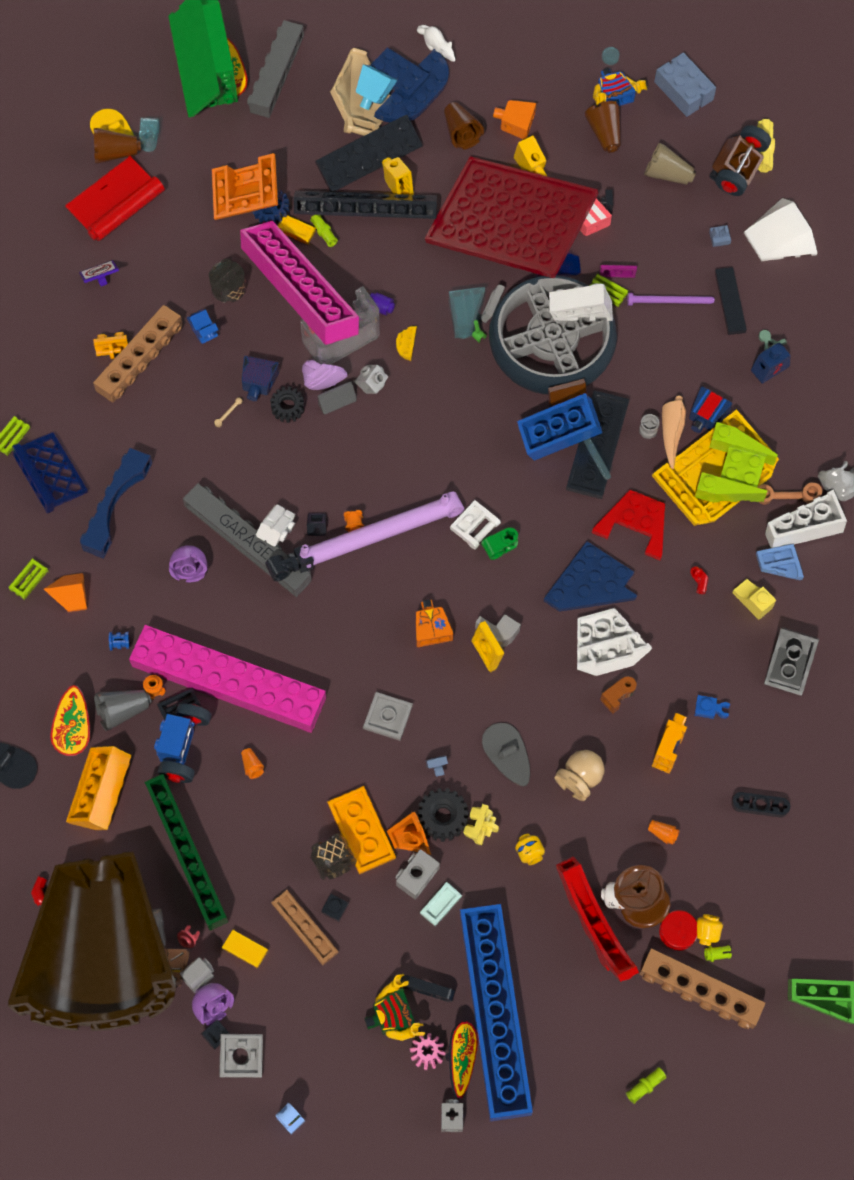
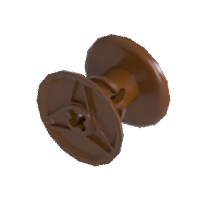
M637 865L624 870L617 877L614 885V895L618 903L625 908L621 909V913L628 923L639 928H649L656 926L665 919L671 907L670 897L664 888V880L658 871L650 866Z

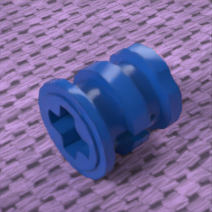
M109 632L110 651H113V648L122 649V647L130 649L129 632H125V634Z

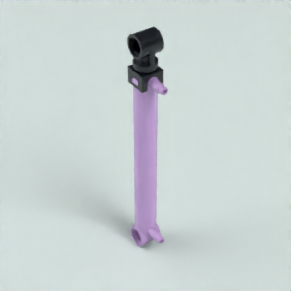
M456 492L445 493L439 500L309 547L304 544L294 548V553L288 554L285 560L282 555H275L269 558L265 565L273 581L278 582L287 578L290 575L289 570L291 569L293 572L300 571V573L312 570L313 565L444 517H456L464 511V507Z

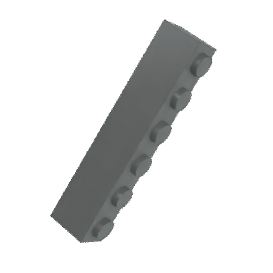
M285 20L282 26H279L277 29L276 40H273L271 43L270 54L267 53L265 65L261 67L259 79L255 81L253 86V94L249 95L247 101L250 113L268 118L272 114L304 38L303 25Z

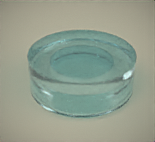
M614 47L604 49L602 53L603 62L608 65L616 64L619 60V51Z

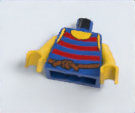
M605 68L601 71L602 77L598 79V84L594 88L593 99L596 101V105L606 101H616L618 106L634 102L636 91L641 93V90H647L646 81L639 80L635 82L620 71L612 74L610 68Z

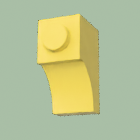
M748 579L733 590V594L758 620L773 609L776 599L764 587H757Z

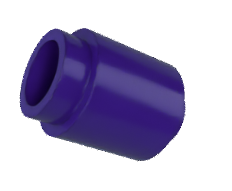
M371 293L367 306L371 310L387 316L393 312L395 303H393V299L380 293Z

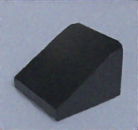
M308 513L307 535H326V513Z

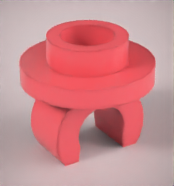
M190 925L177 934L180 945L186 948H193L200 934L197 931L196 934L192 935L190 933Z

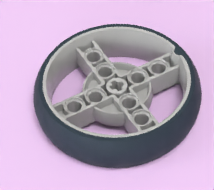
M540 276L518 284L500 300L491 318L489 342L496 363L514 383L532 392L549 395L548 388L584 379L586 386H588L605 371L616 348L617 332L614 317L613 321H607V318H595V321H589V317H578V321H555L550 313L549 292H555L559 289H573L578 286L586 287L588 285L564 276H556L555 279ZM527 302L533 317L527 325L526 332L503 339V326L507 317L518 306ZM602 331L603 342L598 355L589 364L579 369L573 352L578 346L580 338ZM534 353L543 360L553 361L559 374H545L531 370L516 359Z

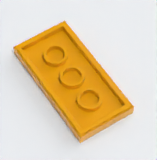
M364 786L327 801L359 875L396 859Z

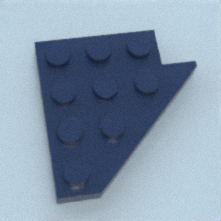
M586 542L546 595L544 602L561 612L636 600L637 595L625 587L633 577L634 571L591 543Z

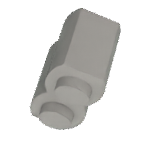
M198 957L179 974L195 994L199 987L204 986L214 977L212 975L214 970L205 957L202 960Z

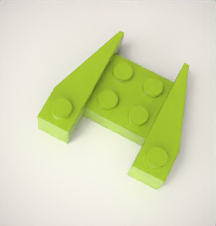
M717 422L709 448L727 452L720 477L702 472L695 497L713 503L750 500V502H764L767 490L757 488L764 463L774 466L778 454L736 427Z

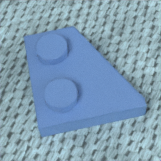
M794 544L756 552L761 572L803 580L804 576Z

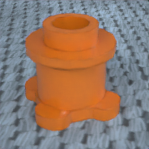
M361 510L344 512V520L347 523L346 531L350 532L364 527Z
M150 675L145 678L143 688L149 693L151 700L156 696H163L166 693L165 688L162 687L163 683L160 677Z

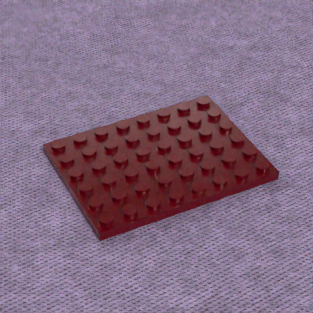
M470 156L424 239L428 244L555 279L599 193L594 188Z

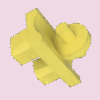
M482 804V807H472L470 818L477 820L475 826L467 824L463 832L466 837L473 839L478 845L483 844L485 836L490 837L492 832H498L499 826L495 824L496 818L492 817L493 811L488 809V805Z

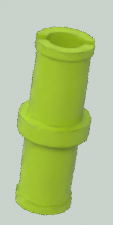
M313 215L310 221L316 227L318 235L325 240L328 247L336 245L338 240L331 232V227L324 222L321 215Z
M658 1067L646 1078L642 1077L639 1080L640 1083L626 1092L628 1099L635 1104L646 1093L650 1094L656 1085L667 1078L665 1073Z

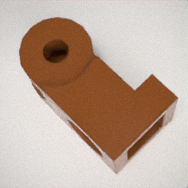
M629 676L624 677L602 693L600 700L612 714L619 710L620 701L634 694L637 686L635 679Z

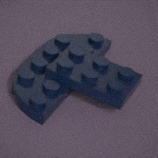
M387 47L370 66L396 79L397 82L392 88L394 92L375 111L374 117L388 123L406 114L410 121L419 117L447 85L449 68L441 53L433 49L416 66Z

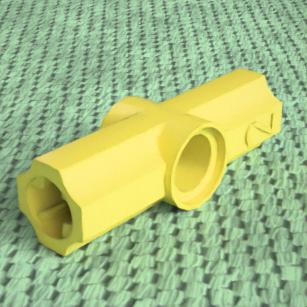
M763 119L758 121L757 127L769 134L771 144L765 152H759L764 158L757 170L767 173L773 168L775 138H773V122L769 119Z

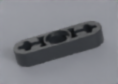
M745 792L736 793L731 801L733 809L737 812L779 818L785 817L791 807L789 801L785 798ZM739 798H743V802L749 803L750 799H753L751 803V808H749L750 804L744 803L743 806H739V803L736 801H738ZM757 800H763L766 803L764 810L756 807L755 802ZM770 802H773L772 806H778L779 803H781L782 807L786 809H783V811L780 812L779 808L772 807L771 811H769L771 805Z
M405 974L400 979L401 983L409 982L407 986L401 988L442 1001L453 1002L455 991L450 988Z

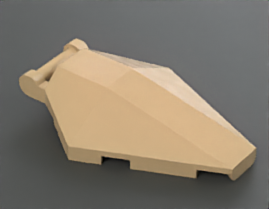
M352 48L330 93L345 121L344 132L365 136L379 129L380 124L383 122L374 117L375 111L382 104L372 102L369 110L360 106L363 96L356 93L361 69L363 64L371 65L372 63H370L366 51ZM387 95L383 103L389 98L390 95Z

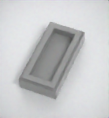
M499 284L492 291L480 317L481 321L486 323L492 317L505 288L504 286Z

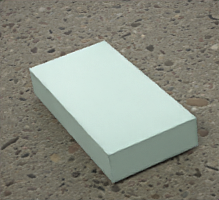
M446 882L422 909L420 914L436 927L462 895Z

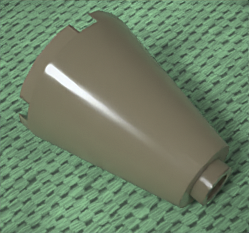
M659 143L652 154V159L648 163L644 175L687 185L688 182L692 183L696 173L693 172L694 168L664 144Z

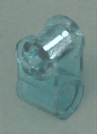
M141 117L139 132L141 148L147 152L153 151L157 146L159 118Z

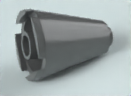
M144 690L98 692L94 696L97 715H100L101 719L104 720L100 721L105 731L111 730L149 708V704H151L150 695L145 693Z

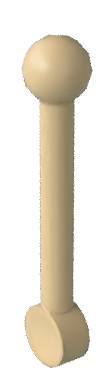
M240 397L236 398L235 403L220 419L214 421L216 427H221L222 421L237 405L242 404L243 400Z

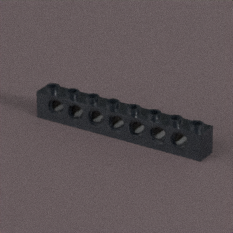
M295 191L294 214L436 219L437 195Z

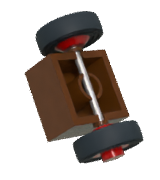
M748 125L742 129L739 136L727 139L712 166L718 173L715 183L723 192L732 196H741L745 192L764 158L759 152H765L771 144V137L766 131L759 127Z

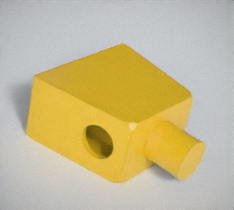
M534 136L518 142L514 159L520 168L528 172L547 176L544 171L546 158Z
M398 157L384 159L382 162L384 177L392 193L414 194L412 175L408 167Z

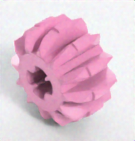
M428 1033L427 1040L424 1039V1036H419L421 1042L413 1040V1044L416 1047L410 1048L411 1053H416L411 1057V1060L419 1059L416 1066L420 1067L424 1063V1070H428V1064H431V1067L435 1069L436 1064L434 1061L441 1064L443 1060L439 1056H445V1051L439 1050L444 1047V1043L436 1044L439 1037L436 1036L432 1041L431 1034ZM430 1047L433 1054L424 1056L423 1049L427 1050Z

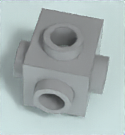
M366 365L361 369L355 383L366 394H377L384 387L388 376L384 373V369L381 366Z

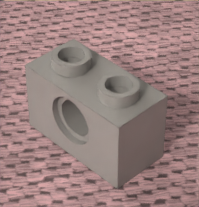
M421 849L417 854L414 852L408 860L409 865L405 870L402 868L395 877L397 879L396 886L415 900L440 869V863ZM416 869L422 872V875L417 878L411 875V872Z

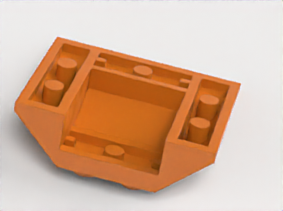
M274 153L258 157V164L234 170L228 165L212 169L215 220L278 205L276 159Z

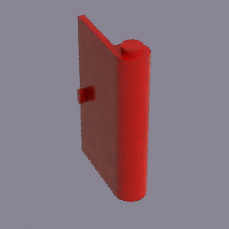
M129 156L66 204L65 207L88 230V234L93 240L100 241L164 192L165 188L157 177L153 176L151 178Z

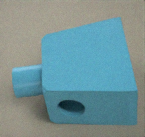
M363 64L356 88V93L363 96L360 106L369 110L372 102L382 104L397 80L370 65Z

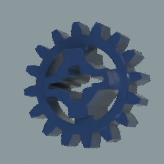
M282 190L277 192L278 205L252 211L255 219H259L260 223L263 221L265 223L270 221L276 223V220L282 221V216L287 217L286 212L290 211V203L286 193L282 194Z

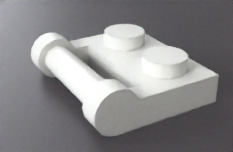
M474 500L450 526V529L466 541L471 548L476 550L482 539L494 527L500 524V520ZM486 518L489 522L473 538L470 534Z

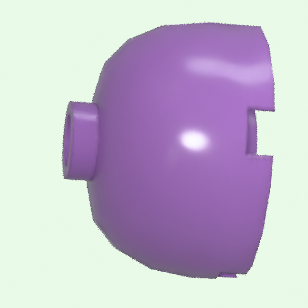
M181 546L173 552L169 562V572L173 578L179 581L180 578L187 579L186 582L189 583L204 578L207 571V559L203 551L194 546Z
M206 984L199 987L195 992L191 1004L193 1013L201 1024L204 1025L206 1023L209 1026L216 1019L220 1021L227 1015L223 1012L228 1007L232 1008L234 997L221 984Z

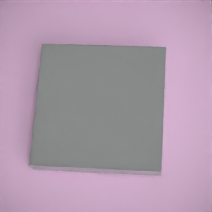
M376 692L363 729L401 741L413 703Z

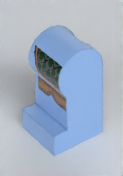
M289 1102L276 1114L277 1120L290 1134L305 1122Z

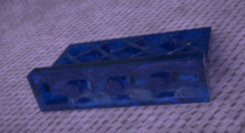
M53 432L24 445L18 443L12 446L13 457L47 514L54 511V507L88 493L86 486ZM52 439L54 442L53 449L43 446L44 442ZM35 448L38 449L36 456L28 454L26 450ZM41 450L51 453L49 460L39 457ZM53 455L62 456V463L52 461ZM37 461L47 464L45 470L35 467ZM50 465L59 467L57 474L47 472ZM62 469L71 471L70 478L60 475ZM45 476L55 478L54 484H46L44 482ZM58 479L68 482L66 489L56 486ZM71 483L79 485L81 490L76 492L69 490ZM54 490L64 493L63 497L55 500L53 497Z

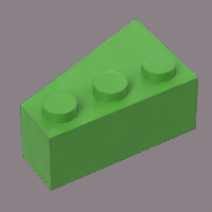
M788 979L789 1001L843 1022L854 1024V981Z

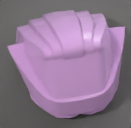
M307 360L302 366L304 385L311 390H321L333 385L335 386L336 383L348 377L347 372L343 368L327 364L321 365L315 360Z

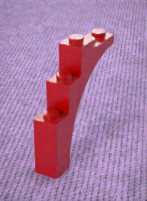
M574 856L557 864L556 868L569 903L578 913L585 934L593 942L600 963L607 971L610 970L620 982L638 974L637 966L625 952L603 915L581 864Z

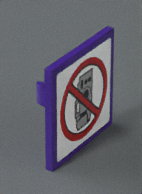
M112 260L81 271L79 274L84 283L98 279L99 285L102 287L107 285L105 276L115 273L119 269Z

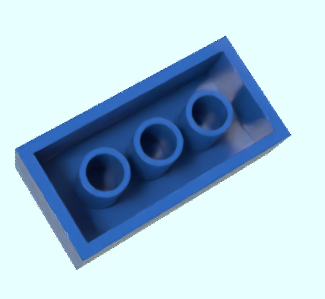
M586 393L517 421L527 455L534 461L603 433L592 399Z

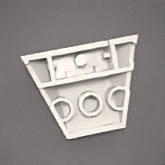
M784 198L779 200L744 232L761 261L783 259L788 256L800 257L806 254H811V256L817 255L812 229L796 204Z
M615 608L578 618L577 670L598 676L631 667L652 649L649 643L646 644L640 638V634L629 626V623Z

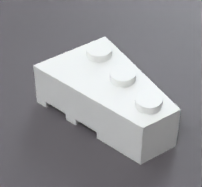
M593 284L586 287L578 286L573 289H559L555 292H549L550 313L555 321H578V317H589V321H595V318H607V321H613L612 300L604 284Z

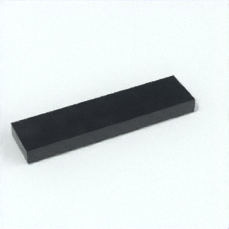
M733 267L715 269L728 335L746 333L747 329Z

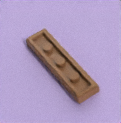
M288 890L271 902L322 966L339 953Z

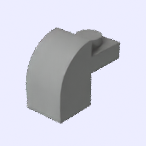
M505 614L497 626L481 616L475 624V629L477 630L479 623L486 621L501 648L513 642L521 627V624Z

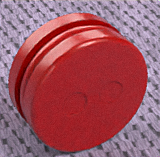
M682 910L668 913L659 928L662 942L668 948L676 951H682L691 947L697 938L696 919L690 913Z

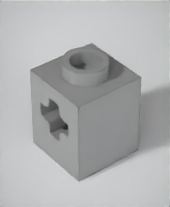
M446 1100V1103H442L441 1132H462L463 1103H459V1100ZM451 1110L454 1111V1114L458 1115L453 1121L450 1120L449 1116H446L450 1114Z

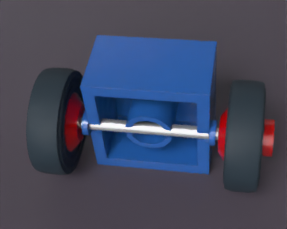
M179 704L175 716L167 714L166 719L162 720L160 725L162 733L160 738L156 739L154 750H156L161 762L158 769L160 775L163 774L165 778L176 783L192 782L195 771L186 766L185 761L194 734L193 726H207L210 723L211 713L208 710L194 704Z

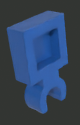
M698 695L694 716L714 719L715 714H718L719 717L726 719L729 713H724L722 708L729 709L730 703L722 702L721 704H716L717 698Z

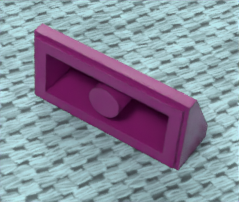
M600 265L599 275L602 277H636L637 266Z

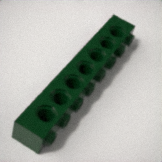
M161 774L146 781V787L209 930L211 931L229 923L164 775Z

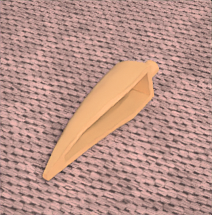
M676 396L675 401L666 403L662 407L663 440L671 469H674L679 440L685 426L686 408L683 404L682 396Z

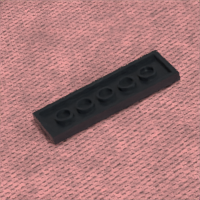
M406 114L316 160L315 164L329 191L335 192L382 168L384 159L401 158L421 148L423 145Z
M594 390L591 399L603 433L579 442L566 490L602 499L630 399Z

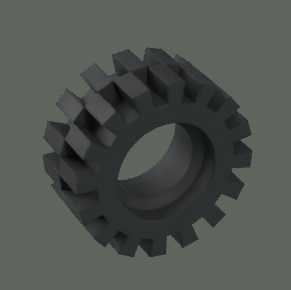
M282 387V391L277 389V394L273 393L270 400L273 416L275 415L277 420L280 418V422H284V419L287 423H290V419L295 422L296 417L299 419L304 412L302 394L300 391L297 392L296 388L293 391L291 387H288V390ZM284 400H292L295 405L293 408L285 410L281 408L280 404Z

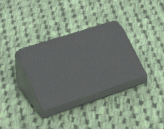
M352 382L345 383L317 396L318 405L323 414H328L357 401Z

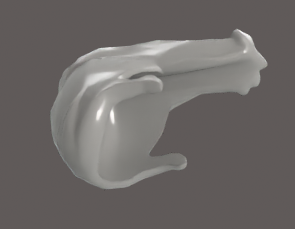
M844 461L840 468L833 467L827 471L821 470L818 475V479L825 490L828 492L834 490L837 499L840 501H847L854 496V467L850 471H844L848 461Z

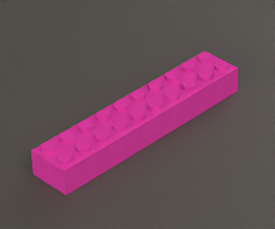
M273 221L240 230L241 249L325 345L359 335V316Z
M147 625L144 626L129 658L134 668L185 687L193 688V690L310 733L314 729L326 700V692L322 689Z

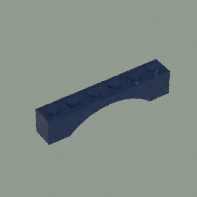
M129 448L128 452L123 455L120 468L115 470L111 485L107 486L103 501L98 503L97 512L94 517H91L88 524L89 528L86 533L82 534L80 539L83 551L103 559L112 544L110 519L115 504L127 489L145 479L152 466L150 455Z

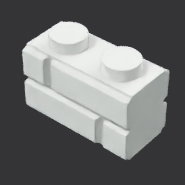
M278 504L275 505L260 524L256 536L263 541L266 540L272 546H276L279 541L284 542L288 532L290 533L295 525L293 522L295 514L288 510L285 511V508Z

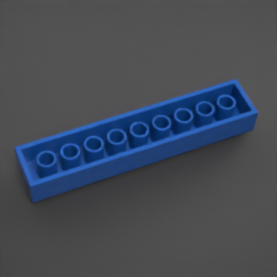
M501 904L460 909L489 1120L498 1121L532 1116L533 1110Z

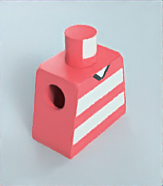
M597 198L580 229L585 236L604 229L611 224L612 215Z

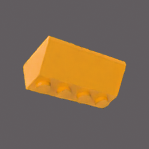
M114 746L90 748L66 820L67 823L93 830L108 829V826L111 824L114 808L118 802L117 798L120 789L124 784L123 780L126 771L130 765V754Z

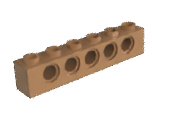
M163 305L93 382L96 392L112 403L119 399L128 385L130 386L134 383L137 375L145 371L147 364L158 356L163 346H167L172 336L181 330L183 325L181 316Z
M652 948L639 974L643 976L642 979L652 984L656 982L662 985L661 988L670 993L675 991L681 994L680 997L689 1002L693 1000L707 1011L712 1009L718 1012V1015L723 1019L730 1020L731 1018L737 1021L738 1025L744 1029H753L756 1026L765 1006V1002ZM665 968L668 971V976H660L658 969ZM684 977L687 980V985H679L677 978ZM703 986L706 989V994H698L696 987ZM715 996H723L725 1004H718ZM734 1005H742L744 1008V1013H737L734 1009Z

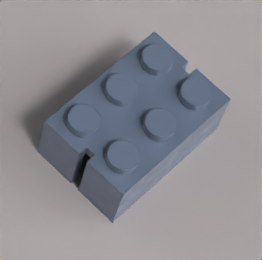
M684 52L672 59L671 64L668 62L656 70L654 82L686 117L699 110V106L702 108L714 100L716 87Z

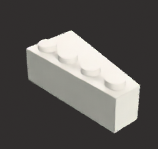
M831 490L827 495L818 497L813 502L805 506L802 505L797 510L791 513L788 512L768 522L765 535L771 548L798 544L843 533L847 520L834 490Z

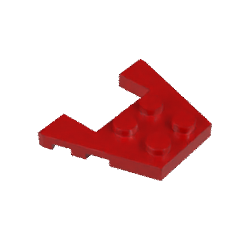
M629 490L593 528L592 534L608 540L614 524H619L651 537L644 555L660 561L663 549L665 503Z

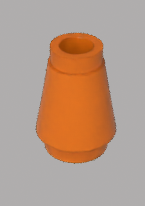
M251 748L243 750L241 755L245 774L250 779L260 777L264 773L263 764Z
M652 820L648 831L664 843L671 845L675 843L680 832L676 829V826Z

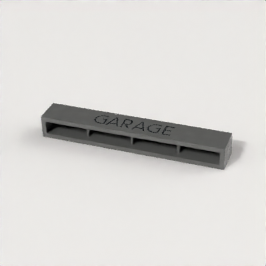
M197 483L183 498L184 506L271 576L265 562L275 555H282L284 560L287 559V555L282 551V548L278 544L272 546L266 540L263 541L256 536L257 530L254 529V525L249 520L244 521L235 509H230L226 506L223 499L220 497L216 498L208 487H202ZM291 569L289 570L290 575L284 580L278 581V583L297 597L312 581L310 570L300 573V571L293 572Z

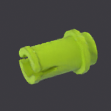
M729 945L713 948L708 946V948L704 949L705 959L710 962L718 959H731L732 953H723L731 951Z

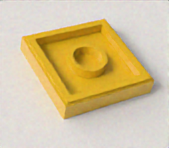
M484 621L479 623L472 638V643L487 669L492 672L497 669L504 652L488 624Z

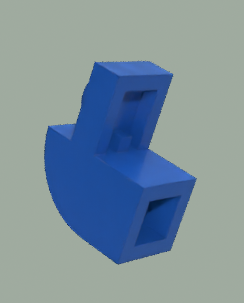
M202 309L187 317L193 332L201 344L218 336L216 332L218 328L215 323L211 322L206 309Z

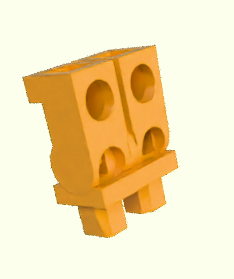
M675 713L673 721L668 720L652 767L670 774L677 757L674 752L677 750L679 743L681 744L687 729L684 726L687 717Z

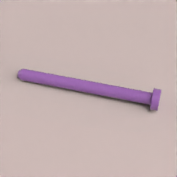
M633 293L627 294L628 306H632L633 303L712 304L715 300L714 297L633 296Z

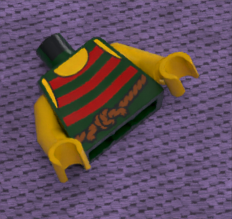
M404 974L396 975L394 981L383 988L373 1004L375 1014L364 1018L368 1030L380 1026L383 1035L400 1041L425 1035V1032H418V1028L423 1026V1024L414 1022L403 988L400 989V987L407 986L409 983L408 981L401 983L400 979Z

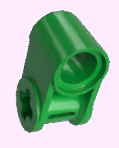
M505 528L494 535L488 536L481 542L490 560H495L517 547L518 532L514 528Z

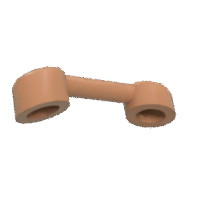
M808 483L801 492H774L769 485L762 484L758 486L760 489L767 490L764 502H759L763 505L769 504L772 499H802L805 503L809 504L822 495V488L817 483Z

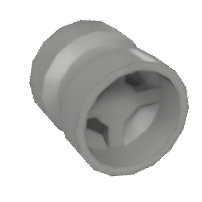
M652 414L643 416L639 427L640 435L646 439L654 438L658 431L659 419Z

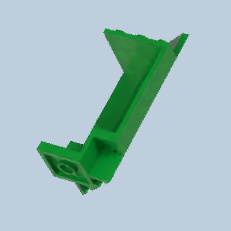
M185 0L179 5V10L175 13L172 12L168 17L189 118L194 117L205 107L232 104L238 102L220 3L218 0Z

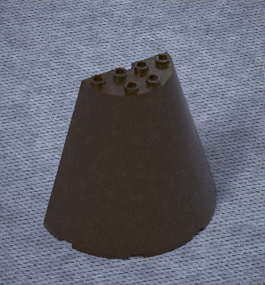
M134 852L104 855L100 857L99 861L95 862L93 859L86 858L82 861L64 862L63 864L55 865L8 1000V1007L20 1016L30 1015V1021L54 1028L78 1031L79 1026H91L92 1031L128 1027L139 1024L142 1017L149 1015L151 1019L161 1014L171 1005L175 998L176 983Z

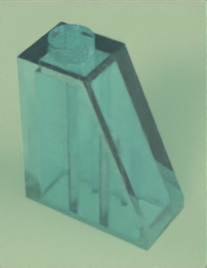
M485 287L449 291L448 301L455 338H468L475 331L474 321L478 320L484 303Z

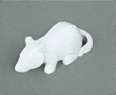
M427 25L418 26L417 32L424 35L425 43L430 50L435 49L437 52L442 53L443 57L452 62L455 61L452 42H447L438 28Z

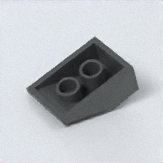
M781 627L764 684L802 696L819 638Z

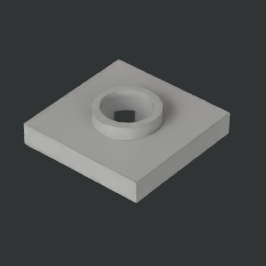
M220 1034L219 1077L261 1078L263 1034ZM238 1048H242L248 1053V1059L243 1064H237L233 1060V1053Z

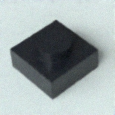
M605 190L604 197H601V204L610 214H612L613 192L612 190Z
M330 894L321 913L340 922L349 903Z
M216 1019L200 1034L215 1050L220 1046V1034H229V1032Z

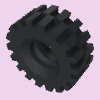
M438 788L437 792L432 790L428 796L425 795L423 797V801L419 804L418 819L425 831V835L428 837L432 836V840L441 839V842H445V839L451 841L453 837L460 836L461 831H464L468 821L467 803H464L462 796H458V792L453 791L452 793L448 788L445 791H441V788ZM441 808H445L451 813L450 820L445 823L439 822L435 817L436 811Z

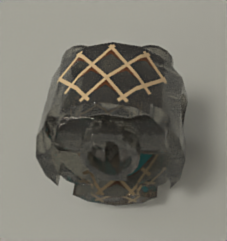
M223 259L212 267L208 276L213 296L221 302H236L242 298L246 292V279L243 268L230 259Z
M339 833L331 836L329 840L323 843L318 842L311 847L312 853L310 858L317 867L318 874L322 880H325L327 876L329 880L342 876L351 870V864L355 866L357 862L346 838L342 837Z

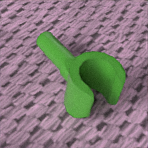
M475 320V331L472 337L480 343L481 338L485 339L487 335L479 328L478 320Z

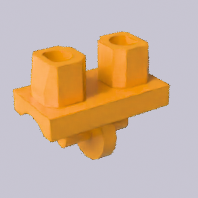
M116 332L114 337L100 334L97 335V339H93L96 356L110 355L111 359H115V354H120L128 345L127 336L123 332Z

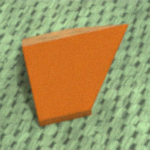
M83 573L63 576L44 588L68 612L87 610Z
M412 812L387 830L395 849L419 852L421 849L426 854L431 855L424 830L415 812Z

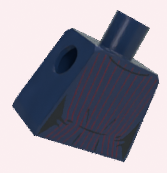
M244 356L242 387L244 391L248 392V400L257 401L259 394L268 395L280 372L278 362Z

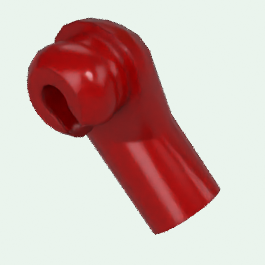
M37 877L31 891L32 898L38 906L43 902L45 896L43 889L47 882L42 877Z

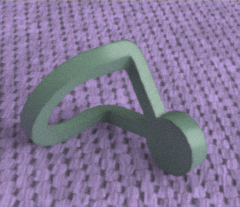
M762 330L758 335L759 340L764 342V351L768 349V342L773 345L780 342L783 346L787 343L785 339L778 342L771 339V334L767 330Z

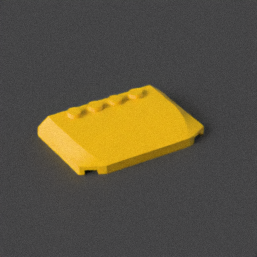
M737 409L722 420V424L736 427L769 448ZM715 428L679 454L675 459L674 469H671L670 464L666 463L652 474L655 481L694 526L715 522L740 502L720 501L713 503L695 497L702 472L720 477L727 452L709 448ZM778 457L774 466L764 463L758 486L770 479L779 460Z

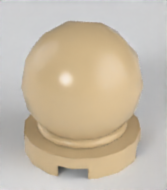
M576 751L567 760L566 770L559 769L557 771L555 780L563 790L566 788L574 793L572 797L585 801L590 795L589 788L595 787L602 780L604 775L603 761L593 751Z

